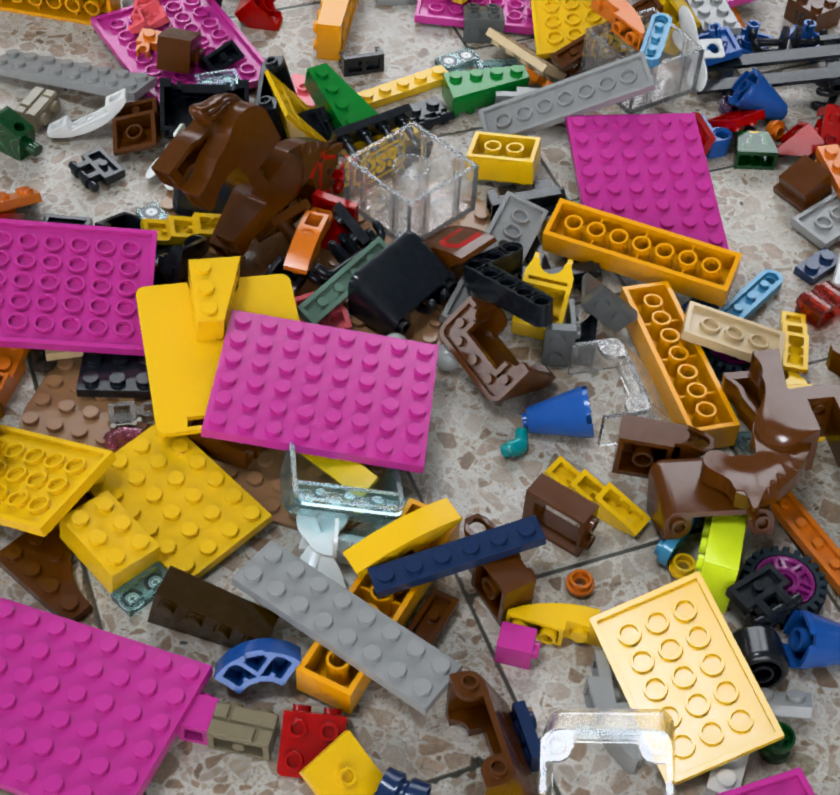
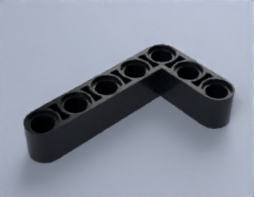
M504 243L464 262V285L466 288L535 327L543 328L552 325L553 297L513 276L523 269V246L520 243Z

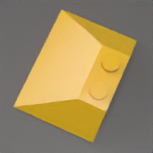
M267 69L264 73L272 95L277 99L278 111L287 131V137H308L326 142V139L298 116L299 113L309 110L311 107Z

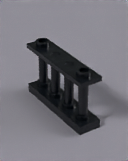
M409 103L332 130L330 139L334 140L335 143H343L342 148H345L350 156L356 157L359 161L361 156L354 147V143L365 142L369 150L373 151L378 148L372 138L373 136L383 135L387 142L396 138L391 130L398 127L402 128L414 147L406 150L403 149V157L399 159L397 166L385 173L420 160H427L432 155L436 143L434 140L422 143L409 124L413 111ZM397 141L391 143L390 145L397 147L394 163L386 165V160L390 159L391 162L392 159L388 158V156L384 158L379 157L380 160H384V167L378 172L374 171V166L379 164L374 161L373 167L367 170L370 173L373 169L374 173L363 179L364 168L362 164L364 160L362 159L357 167L356 181L364 182L395 165L397 159L401 156V145ZM381 150L372 153L373 156L378 155Z

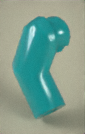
M523 427L517 428L515 430V439L501 445L500 451L503 457H516L527 451L528 430Z

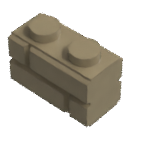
M35 86L14 111L33 125L35 133H38L44 126L49 124L54 114L59 113L61 103L56 91L45 90V88Z
M229 701L227 704L217 702L213 718L207 730L208 747L270 760L279 733V715L265 707L254 710L245 708L236 701Z

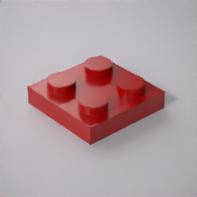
M764 109L727 112L707 121L711 123L712 128L724 127L730 129L731 132L743 130V126L756 125L758 120L766 117Z

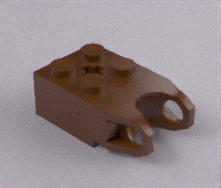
M623 414L615 446L612 473L648 479L649 469L656 461L663 459L701 458L700 456H703L707 451L714 449L715 438L690 425ZM697 439H702L709 446L700 447L693 444V442Z
M477 513L465 518L464 534L465 537L476 534L469 527L470 524L475 522L483 524L486 530L497 526L487 517ZM520 553L468 569L472 575L471 585L500 627L502 621L506 620L508 609L532 604L537 580L533 570L529 567L527 568L521 560Z

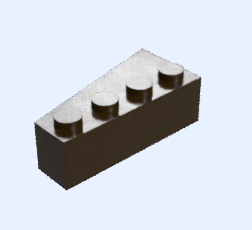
M170 565L154 595L147 622L233 648L249 640L270 638L279 616L271 610Z

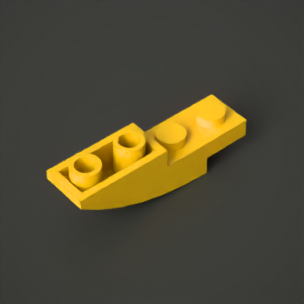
M537 603L510 608L507 611L505 622L536 628V639L542 643L561 646L563 637H566L577 643H587L601 648L589 622V618L601 613L600 609L566 603Z

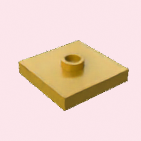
M346 730L299 772L315 795H373L377 791L383 777L350 730Z

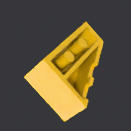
M241 256L188 260V282L197 341L224 339L232 301L235 296V289L240 276Z

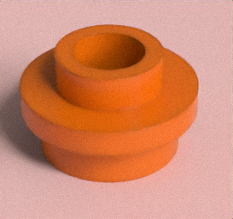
M772 120L767 124L765 131L770 133L773 141H777L785 133V124L780 120Z
M576 569L567 576L565 585L572 595L585 597L592 593L595 583L588 571Z

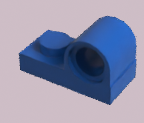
M701 115L716 137L706 157L712 159L727 155L732 132L724 127L712 128L711 123L707 121L706 117Z

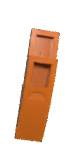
M592 0L591 9L612 24L611 31L639 52L644 40L645 30L642 20L635 9L626 0Z
M317 207L306 210L291 241L283 264V270L291 271L294 274L307 275L320 252L322 240L334 222L332 211Z
M0 347V402L3 406L10 399L26 370L24 361L30 349Z

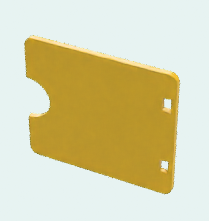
M271 274L239 277L238 288L230 309V316L233 309L300 321L291 280L287 275ZM187 282L141 287L136 292V302L156 431L163 437L201 433L202 425L188 426V421L204 419L224 339L197 341L190 289Z

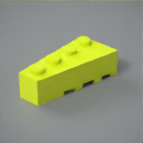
M746 515L711 516L704 519L702 538L698 549L700 554L697 557L695 571H700L720 612L723 614L726 613L729 604V598L725 595L726 590L735 584L739 572L746 528Z

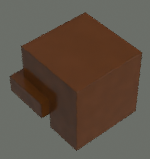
M168 27L161 32L157 40L156 69L188 75L193 72L195 62L199 63L206 53V49L200 48L201 33Z
M804 154L779 175V183L773 187V192L799 212H803L832 194L831 172Z

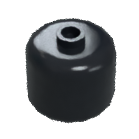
M752 624L743 626L732 633L760 688L772 689L784 681L789 672V661L781 638L774 629L766 625Z

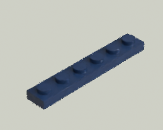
M532 515L367 569L378 599L545 545L546 537L536 515Z

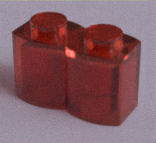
M825 281L822 284L818 283L813 290L803 292L798 296L794 312L806 314V321L816 328L822 327L832 318L840 315V288L831 281Z

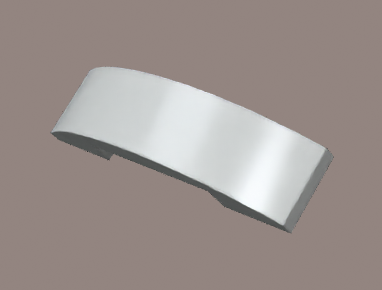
M126 88L107 96L105 107L74 122L66 115L49 123L47 128L48 137H75L103 126L114 118L127 101Z

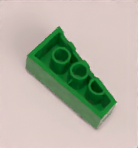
M327 63L307 68L304 86L318 108L324 106L327 113L331 114L333 118L331 121L335 129L378 114Z
M524 65L443 73L442 96L448 111H453L455 118H457L459 113L466 112L471 114L477 108L493 105L496 91H516V86L528 87L530 77Z

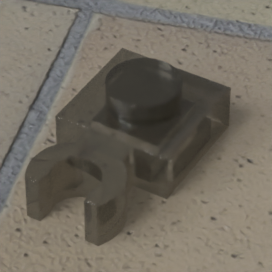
M135 401L108 404L110 431L137 428L138 421L144 423L155 422L152 401L144 402L140 406H136Z

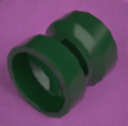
M783 722L778 723L785 735L784 739L758 750L761 758L773 765H780L787 760L796 740L793 729Z

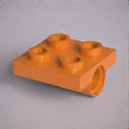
M29 186L18 187L15 189L16 192L7 194L6 191L0 192V214L17 213L16 208L43 202L40 192L34 188H29Z

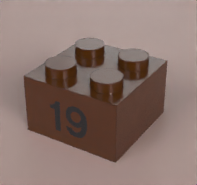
M788 0L783 18L803 27L805 20L811 19L810 25L815 21L817 25L814 31L820 33L822 29L827 30L838 25L840 20V2L838 0Z

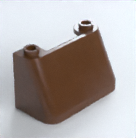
M469 296L443 322L439 332L444 344L484 396L490 401L503 402L547 387L556 378L550 369L542 364H534L529 367L525 362L519 363L499 338V335L507 326V317L502 309L494 303Z
M703 458L663 459L656 461L650 467L646 510L663 539H678L686 536L691 530L693 517L746 515V525L755 534H774L775 517L771 504L761 507L756 519L751 521L745 509L733 507V502L727 494L707 486L701 481L700 471Z
M461 671L449 674L445 709L449 726H453L455 723L464 726L467 729L468 737L483 733L491 755L483 761L481 766V777L484 783L483 795H539L532 770L507 702L477 672Z

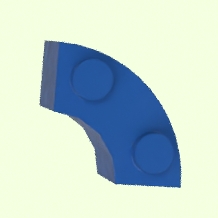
M259 638L243 642L231 648L216 662L214 679L239 694L248 686L258 682H274L284 686L301 662V647L275 638Z

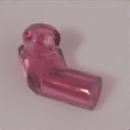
M120 427L106 432L103 437L105 439L104 447L106 449H117L119 447V440L131 441L143 433L142 428Z

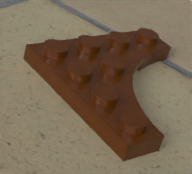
M86 492L70 511L93 499V497ZM59 522L45 537L25 532L0 550V568L52 614L79 622L93 611L91 604L81 594L72 575L74 553L60 539Z

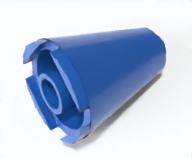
M751 68L753 71H745L731 89L734 92L732 97L728 96V103L742 110L764 109L766 119L771 121L784 119L788 113L786 102L759 70Z
M587 385L526 407V413H521L523 428H529V433L583 438L594 437Z
M807 610L793 611L786 621L783 634H788V644L782 643L789 661V667L803 670L840 665V623Z

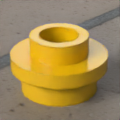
M679 553L669 561L668 570L674 578L681 579L697 572L695 571L696 562L691 555Z

